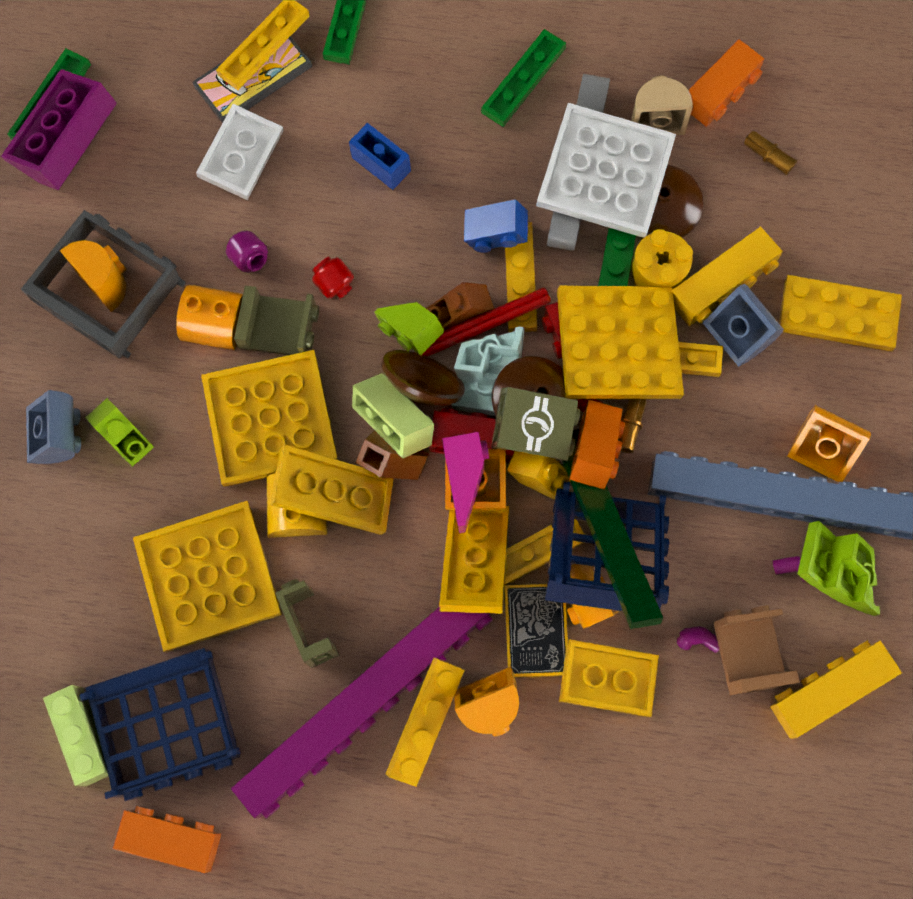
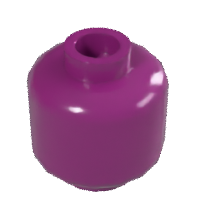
M247 230L234 234L229 239L225 251L227 258L240 271L245 273L260 270L265 265L268 255L267 246L253 232Z

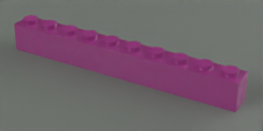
M438 607L231 788L233 793L253 818L264 816L267 819L280 808L278 801L286 794L289 797L295 795L304 787L303 779L311 772L316 776L329 764L326 760L335 751L338 755L344 752L353 743L350 739L359 730L362 734L369 730L377 722L374 717L382 710L386 713L389 712L400 702L398 696L406 689L411 692L423 682L421 676L429 670L434 657L446 661L447 659L444 655L452 648L456 651L461 649L470 640L467 636L475 628L481 631L493 620L490 616L492 613L440 612Z

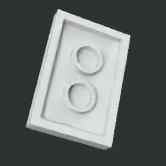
M232 104L196 172L197 177L248 200L283 133V127Z

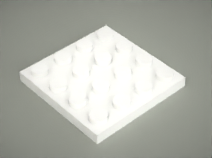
M568 103L536 206L639 237H646L676 134Z

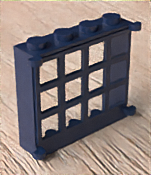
M564 481L563 489L557 488L553 506V533L550 543L549 579L545 600L623 611L612 584L600 582L601 567L605 568L593 536L573 533L574 519L584 521L586 519L575 492H569L570 482ZM660 494L658 503L612 497L634 550L654 552V567L641 566L645 574L654 575V590L652 592L659 608H661L662 604H667L669 597V586L664 585V580H667L669 573V562L664 561V557H667L669 550V539L664 538V534H667L669 528V516H664L666 495ZM632 527L654 530V544L633 542ZM573 541L595 544V558L572 555ZM571 563L594 566L593 581L570 578Z
M202 648L85 687L86 692L79 695L81 701L89 700L112 789L104 793L106 800L113 797H123L124 802L134 800L143 796L142 790L154 787L155 791L173 786L172 780L183 776L185 781L203 776L202 770L213 766L215 771L233 766L232 760L240 757V749L236 743L214 665L212 651ZM204 670L210 692L188 699L183 677ZM176 679L182 701L160 708L154 686ZM147 689L153 711L131 718L126 696ZM119 698L124 720L109 725L104 703ZM212 698L218 720L196 727L190 705ZM184 708L189 730L168 737L162 715ZM155 717L161 739L139 746L133 724ZM126 727L132 749L117 754L111 732ZM220 727L226 749L204 756L198 734ZM191 736L197 759L175 766L170 743ZM163 746L168 769L147 776L141 753ZM134 756L139 779L124 783L119 760Z

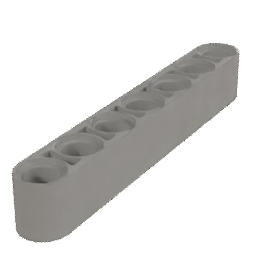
M583 73L576 105L604 113L610 78ZM553 211L547 246L575 251L581 219Z

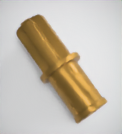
M756 131L750 132L744 141L748 148L764 158V163L768 161L786 176L798 161L778 148V143L772 144Z
M629 399L625 417L621 419V421L625 422L621 439H618V441L622 442L621 452L634 453L638 432L643 428L641 421L647 402L646 399Z

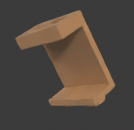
M769 605L752 608L749 614H742L741 609L724 612V618L713 622L730 696L800 683L797 670L785 672L772 621V619L783 615L782 609L770 610Z

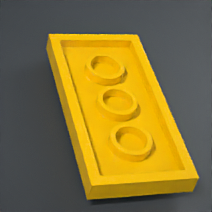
M787 275L784 283L779 324L783 327L784 333L892 352L896 348L902 295Z
M284 445L280 448L270 505L382 535L386 533L394 478L379 477L363 467Z
M506 506V510H472L466 532L460 534L455 510H449L439 601L440 612L503 614L509 506Z

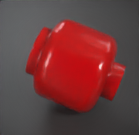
M328 256L312 270L314 272L312 282L328 299H332L335 296L342 299L353 289L350 284L354 280V274L338 257L331 259Z

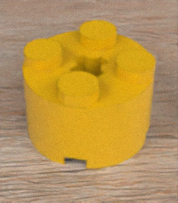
M657 229L644 237L636 248L631 266L635 285L676 288L687 279L693 261L691 246L679 235L662 229Z

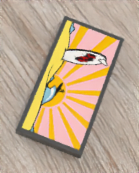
M290 36L239 90H236L218 76L216 69L222 63L192 83L223 123L232 104L246 110L250 109L310 69L312 63Z

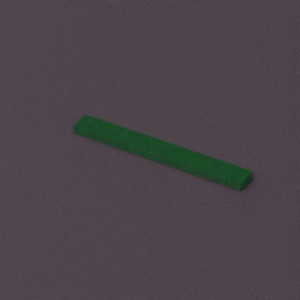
M579 429L573 430L572 438L575 439L573 454L568 457V461H562L569 479ZM570 480L630 629L661 624L663 615L607 485L605 490Z

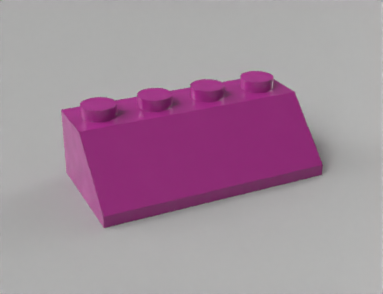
M60 69L1 157L38 183L59 190L117 102L100 82Z

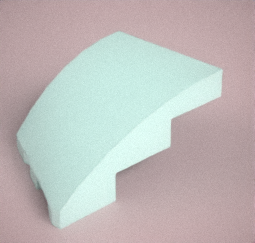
M516 327L515 331L503 335L491 334L480 340L474 339L461 343L454 370L457 377L463 382L465 392L460 401L451 404L454 410L496 416L492 406L493 384L500 371L506 365L522 357L524 327Z

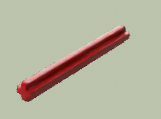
M542 287L445 330L421 356H431L549 304L551 298L547 289Z

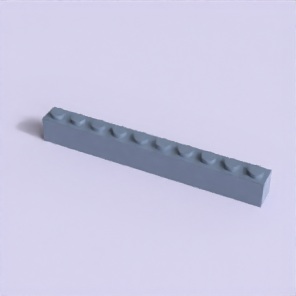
M668 451L656 454L652 462L648 495L659 497L661 494L666 495V498L804 522L820 521L823 525L913 540L912 492L894 494L888 493L887 489L883 487L864 489L858 488L857 484L853 482L828 483L827 479L823 477H809V479L797 477V474L793 472L783 471L775 474L769 473L763 467L739 468L738 464L734 462L723 461L720 464L708 462V459L704 457L694 456L686 459L680 458L677 453Z

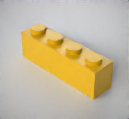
M760 226L671 291L676 312L689 327L696 321L702 323L713 312L712 310L720 305L738 286L746 284L751 288L757 282L756 278L762 273L768 275L779 266L778 260L783 251Z
M868 640L864 641L852 649L854 655L846 660L843 656L836 658L826 665L829 669L827 672L819 676L816 671L801 680L803 684L801 688L793 692L791 687L775 696L777 702L771 705L770 708L790 739L798 738L902 674L881 640L870 644Z

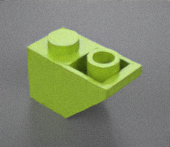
M418 302L382 307L374 312L380 321L378 327L388 337L394 335L397 338V342L405 350L410 351L412 349L420 356L444 333L437 317Z
M108 398L85 417L132 467L154 448Z

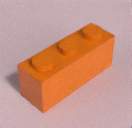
M738 39L688 90L693 101L691 115L706 127L713 120L718 121L726 112V106L731 101L736 103L745 92L744 88L749 83L751 85L755 84L763 73L760 69L765 58Z
M588 400L580 422L569 480L605 490L609 478L615 479L619 467V462L615 461V459H618L622 447V442L618 441V439H621L625 428V422L621 421L623 409Z
M136 805L135 810H124L114 842V850L201 873L211 872L222 834L213 831L214 825L196 821L195 826L183 823L184 817L166 813L165 818L153 816L154 809Z

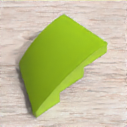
M820 521L810 522L797 574L829 597L872 616L879 615L880 606L874 604L872 588L877 586L874 548L858 533L836 537Z

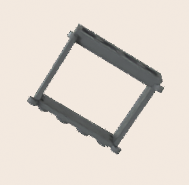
M84 210L23 285L21 290L31 301L117 358L123 355L128 359L131 355L126 350L176 284L183 288L186 282L180 278L175 270L177 266L165 256H162L160 259L153 254L154 251L145 243L140 242L137 244L132 241V237L125 230L119 227L115 230L109 226L110 223L100 214L93 216ZM92 230H96L163 273L117 333L108 329L47 288L68 262L60 250L70 243L85 240Z

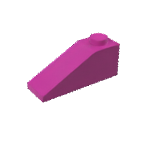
M479 432L442 438L459 534L466 532L484 471V459H489L486 441H480Z

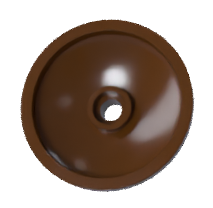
M667 164L660 192H666L668 196L662 197L660 194L658 195L647 235L657 229H662L683 238L696 227L701 218L704 204L703 195L698 183L690 174L678 167Z
M392 350L387 352L381 361L382 370L388 381L398 392L414 403L450 405L460 401L464 395L465 387L461 379L448 367L430 357L420 356L416 352L407 350Z
M537 356L522 357L510 362L500 371L492 388V406L495 415H497L501 389L506 387L532 392L542 390L547 395L566 398L563 368L551 360Z

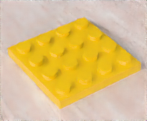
M559 285L557 297L565 396L567 399H681L683 397L684 389L674 298L671 292L673 290L672 287Z
M315 350L201 375L223 487L266 478L268 475L276 473L280 448L284 445L338 460Z
M248 501L133 537L163 652L168 653L282 615Z

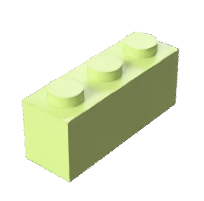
M381 373L353 385L352 408L402 458L432 446L433 421L412 400L398 392L385 375Z
M70 685L44 697L43 700L74 785L88 786L108 777L91 707L88 700H80L79 695L85 693L82 687Z

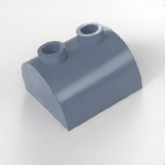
M746 284L738 286L702 322L738 367L765 350L784 330Z
M48 390L26 407L27 463H59L70 460L75 456V453H79L81 438L80 436H74V425L77 426L79 424L81 414L78 408H74L71 395L60 391Z

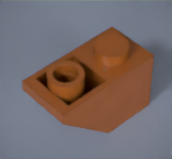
M462 282L426 309L437 317L445 331L493 310L494 306L486 284Z
M374 430L365 438L355 464L379 477L418 480L430 454L421 450L402 458Z

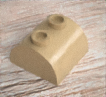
M656 76L645 83L638 91L631 121L676 135H685L693 108L691 94L679 81L667 78L666 76Z

